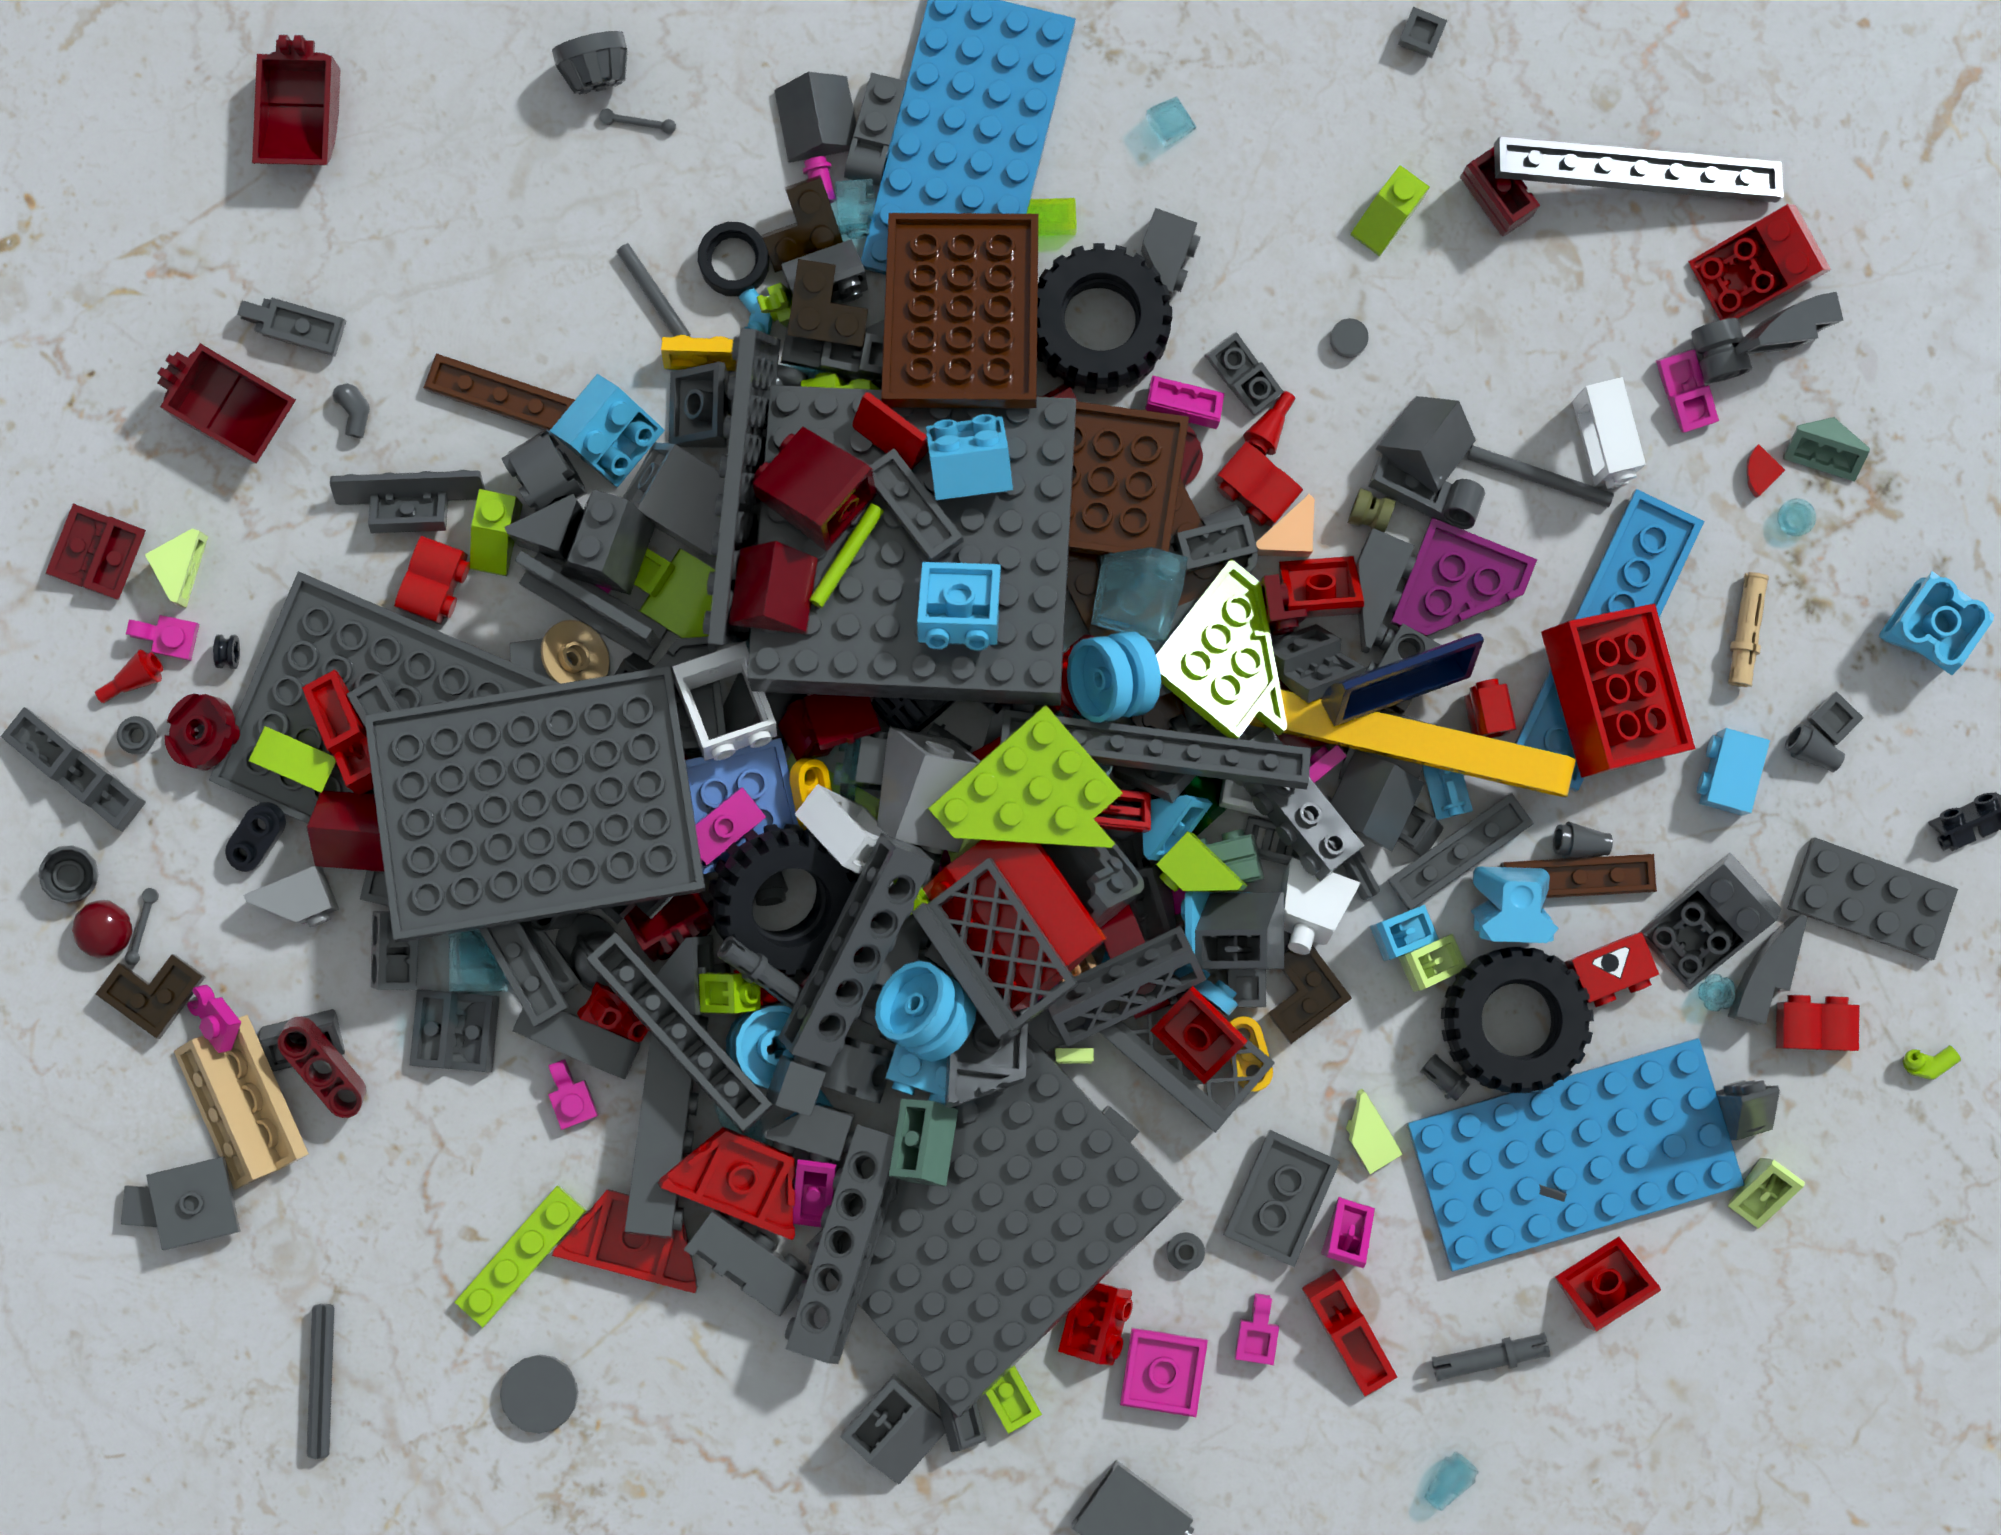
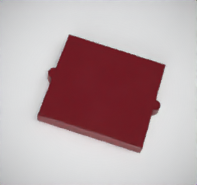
M817 694L803 697L821 751L846 742L852 744L855 742V739L881 731L870 697Z

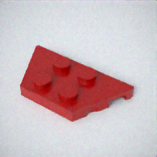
M722 1127L662 1176L658 1182L662 1189L790 1240H793L795 1237V1227L793 1226V1206H795V1191L793 1189V1178L795 1177L794 1157L787 1152L775 1149L770 1145L726 1127Z
M606 1190L589 1212L582 1217L574 1229L553 1251L552 1256L691 1293L697 1292L698 1285L692 1255L684 1250L689 1243L684 1218L682 1230L674 1231V1239L627 1234L625 1232L629 1195L625 1193Z

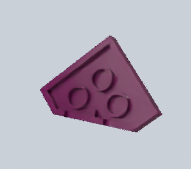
M1432 518L1390 624L1399 627L1403 623L1427 637L1521 597L1525 593L1538 559Z

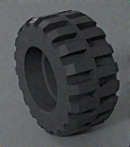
M1093 243V249L1084 250L1082 245L1073 248L1071 255L1068 257L1061 254L1053 260V266L1049 270L1045 269L1040 275L1038 282L1037 358L1039 362L1046 364V371L1054 379L1059 376L1064 380V385L1071 387L1073 390L1075 386L1085 388L1084 393L1095 394L1098 389H1106V394L1115 393L1118 391V387L1125 385L1127 388H1130L1138 383V379L1141 376L1147 377L1154 369L1156 362L1161 359L1169 339L1173 318L1172 306L1169 304L1170 294L1167 285H1162L1160 282V273L1155 267L1149 269L1145 265L1146 259L1140 254L1136 253L1132 257L1126 254V247L1119 245L1115 246V250L1105 249V243ZM1104 288L1122 295L1131 304L1135 313V327L1127 342L1115 349L1097 351L1083 347L1073 340L1065 326V311L1071 299L1077 294L1089 289Z
M787 823L784 829H780L776 824L766 825L763 828L764 833L758 835L754 830L744 834L746 842L739 847L733 842L726 850L730 854L727 861L724 862L719 859L714 870L718 874L717 880H710L708 890L713 896V900L708 902L709 913L714 918L713 925L723 940L733 936L749 950L766 956L768 963L787 977H795L796 969H801L805 974H809L858 878L850 869L843 867L808 828L802 830L798 825ZM786 869H803L810 873L816 882V898L808 915L800 923L789 929L769 931L761 928L755 922L752 913L754 898L760 886L770 876Z
M1508 947L1491 951L1473 959L1466 968H1462L1455 976V982L1452 986L1448 987L1444 996L1447 998L1445 1007L1441 1008V1019H1444L1445 1030L1441 1031L1444 1041H1447L1451 1049L1449 1054L1453 1061L1461 1065L1463 1068L1461 1071L1469 1078L1479 1081L1482 1086L1501 1092L1532 1093V1091L1550 1088L1558 1080L1567 1078L1572 1073L1571 1069L1573 1066L1580 1064L1585 1057L1584 1047L1586 1044L1591 1043L1593 1032H1589V1022L1594 1021L1593 1010L1588 1009L1586 1001L1590 999L1587 989L1581 988L1577 980L1580 977L1573 969L1568 970L1563 965L1564 961L1555 955L1549 956L1544 953V950L1536 948ZM1509 984H1522L1535 989L1545 999L1551 1015V1027L1546 1041L1539 1049L1524 1056H1510L1495 1049L1487 1040L1482 1027V1011L1487 999L1497 989Z

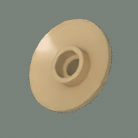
M576 620L561 621L553 625L543 637L541 659L547 674L552 680L559 683H568L608 675L610 660L607 647L601 636L589 625ZM567 656L571 659L572 664L568 661Z

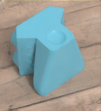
M1931 571L1927 578L1922 577L1914 583L1881 630L1879 637L1887 643L1925 656L1947 673L1953 675L1964 664L1992 624L1994 614L1988 610V607L1983 602L1971 599L1957 589L1956 584L1952 580L1940 577Z
M1483 866L1475 868L1473 871V884L1489 899L1471 910L1474 915L1473 929L1479 932V938L1493 942L1547 943L1554 941V934L1559 928L1542 908L1549 890V873L1542 868Z

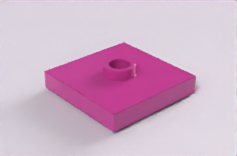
M1131 1327L1120 1405L1197 1417L1208 1340Z

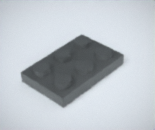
M1268 1130L1223 1235L1295 1267L1340 1161L1279 1133Z

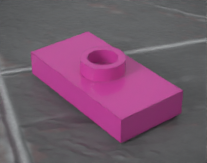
M1152 375L1145 409L1152 412L1189 416V423L1217 429L1221 418L1224 393Z
M740 787L696 823L700 856L704 865L711 863L727 850L733 842L738 841L744 834L748 833L766 818L743 787Z

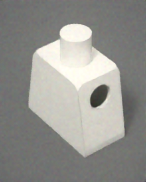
M1292 857L1284 871L1280 892H1284V931L1292 933L1288 948L1294 953L1306 955L1310 953L1313 941L1326 945L1356 893L1360 882L1333 872L1320 882L1315 875H1310L1303 868L1300 860Z

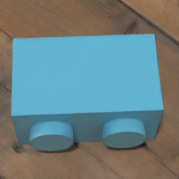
M1728 728L1718 731L1717 736L1712 735L1706 751V757L1711 758L1707 772L1703 771L1697 785V793L1701 794L1699 804L1741 816L1752 813L1770 740Z

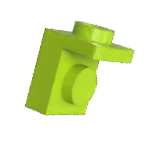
M741 973L699 974L700 1012L742 1013L760 1009V986L754 982L748 983L745 981Z

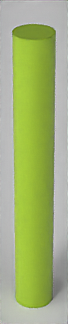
M875 504L869 505L809 600L812 604L823 608L884 511Z

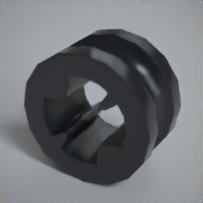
M217 634L213 645L215 667L223 668L227 664L231 669H236L240 659L238 636L231 635L229 639H225L224 635Z

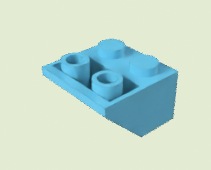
M596 374L550 430L574 454L617 488L665 431L624 391L599 374Z
M983 414L968 421L956 422L946 419L940 420L934 425L926 426L936 500L1013 490L1009 450L1002 416L995 417Z

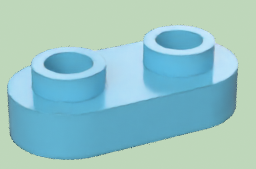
M1184 965L1176 969L1173 975L1176 978H1181L1194 970ZM1202 969L1207 980L1194 987L1215 1008L1229 1017L1238 1006L1233 1000L1237 993L1221 980H1218L1214 985L1208 980L1211 974Z

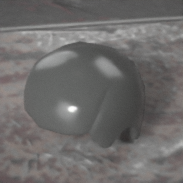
M69 845L60 846L48 852L39 867L38 876L42 890L52 900L68 904L84 900L95 889L99 874L96 860L87 850Z

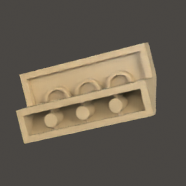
M248 1015L239 1017L241 1025L230 1051L218 1053L204 1036L194 1038L174 1050L220 1157H225L229 1179L234 1190L289 1166L309 1155Z

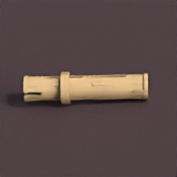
M1748 572L1744 574L1735 641H1732L1730 645V651L1733 654L1728 684L1732 686L1752 687L1756 655H1760L1761 646L1758 645L1759 632L1769 576L1762 573Z

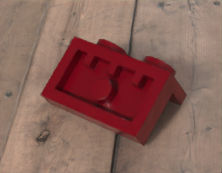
M1279 574L1263 576L1259 582H1261L1271 635L1277 636L1293 633L1294 629L1298 628L1299 624L1308 617L1307 609L1284 611V606L1289 605L1286 583L1280 584Z

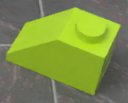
M1399 165L1376 195L1350 235L1378 256H1381L1423 201L1430 186Z
M479 489L471 524V570L507 577L515 542L507 534L504 527L520 520L523 504L516 496Z
M1189 831L1156 864L1163 871L1159 875L1160 879L1174 892L1179 888L1184 892L1243 891L1248 886L1194 833Z

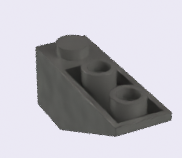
M1374 528L1368 534L1356 562V569L1364 598V607L1358 613L1361 652L1366 654L1370 651L1372 645L1380 646L1387 630V626L1382 625L1386 612L1394 613L1402 595V592L1396 590L1401 577L1408 579L1417 559L1411 556L1415 545Z
M1741 1080L1723 1086L1724 1093L1718 1094L1717 1097L1731 1140H1740L1773 1130L1780 1094L1778 1086H1767L1764 1080L1757 1082L1755 1080L1747 1082Z

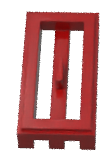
M1121 790L1122 794L1116 800L1141 803V808L1109 805L1101 812L1102 814L1140 817L1141 821L1105 817L1094 818L1102 829L1140 833L1151 831V794Z

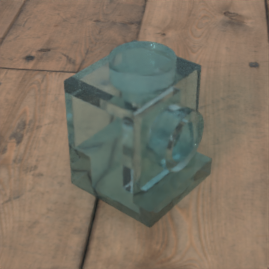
M873 180L836 181L835 188L840 234L847 235L850 239H862L870 236L869 221L876 220L874 198H867V196H874Z

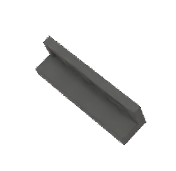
M1178 926L1075 976L1074 978L1079 985L1048 1007V1010L1067 1047L1207 979L1181 926ZM1188 963L1191 964L1194 970L1181 978L1172 977L1176 969ZM1065 981L1054 986L1050 990V992H1053L1055 989H1057L1059 986L1065 983ZM1147 983L1156 984L1152 992L1145 995L1136 994L1140 986ZM1113 999L1121 1001L1119 1007L1110 1012L1102 1010L1105 1003ZM1078 1016L1086 1017L1083 1025L1068 1031L1065 1025L1066 1022Z

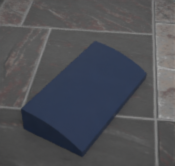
M1481 633L1471 634L1334 683L1325 691L1321 703L1335 727L1470 678L1484 638Z

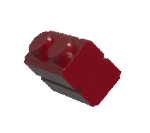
M1494 147L1466 165L1464 172L1460 176V179L1502 237L1532 218L1536 213L1535 211L1540 207L1533 194L1526 191L1528 187L1523 180L1495 178Z

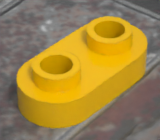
M802 758L792 766L789 781L795 812L817 784L832 791L829 771L822 761ZM797 817L799 826L806 830L807 827Z
M1241 1016L1229 1021L1237 1030L1245 1028L1249 1032L1248 1040L1269 1057L1262 1029L1254 1019ZM1252 1053L1236 1054L1238 1077L1247 1076L1246 1069L1248 1066L1256 1065L1260 1069L1264 1064ZM1272 1067L1251 1091L1263 1090L1270 1084L1273 1077ZM1238 1081V1084L1244 1088L1249 1081Z

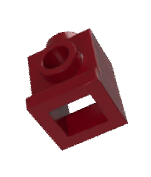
M804 699L791 703L787 707V712L779 722L778 727L796 761L802 758L814 759L829 755L834 747L820 750Z

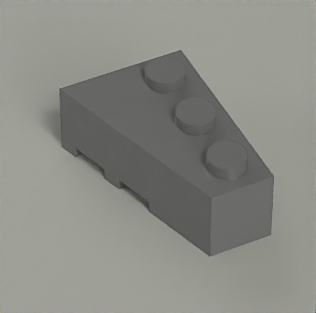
M713 1210L684 1250L692 1256L696 1253L713 1266V1271L721 1276L725 1275L739 1285L742 1291L778 1316H781L798 1293L803 1280L808 1279L809 1275L804 1272L807 1266L790 1253L786 1257L780 1255L773 1249L776 1243L759 1230L755 1235L742 1226L745 1221L718 1210Z

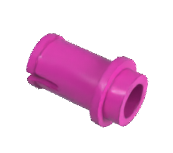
M826 156L805 160V168L802 169L803 174L808 175V179L820 175L830 204L837 201L829 169L832 166L830 162H827Z

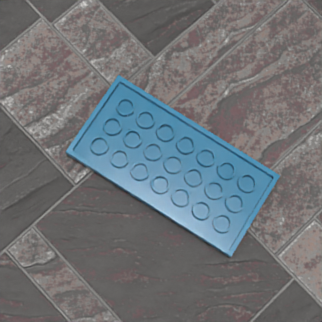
M928 0L861 258L865 270L886 275L889 213L1027 214L1076 18L1002 0Z
M1699 1038L1569 1075L1564 1080H1558L1553 1083L1554 1086L1545 1090L1532 1091V1093H1507L1406 1123L1451 1271L1744 1186ZM1539 1185L1566 1193L1565 1201L1540 1195Z

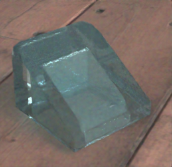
M1178 97L1157 104L1146 111V119L1165 148L1197 128Z

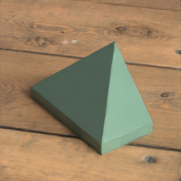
M1835 417L1798 425L1784 453L1783 459L1855 482L1870 452V448Z

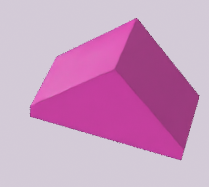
M1338 1197L1321 1254L1364 1269L1375 1208Z

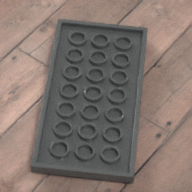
M741 328L740 337L735 336L732 344V359L737 360L736 376H730L728 399L733 400L732 415H726L723 431L724 438L729 439L727 455L722 454L719 468L720 478H725L723 494L719 493L717 495L715 506L716 517H721L719 533L713 534L711 555L717 556L715 572L709 573L707 582V594L713 595L711 611L705 612L703 621V633L708 634V643L726 645L748 641L750 627L729 625V617L741 548L758 545L761 500L756 497L752 483L754 482L753 477L756 471L765 461L770 386L776 385L781 339L756 329Z

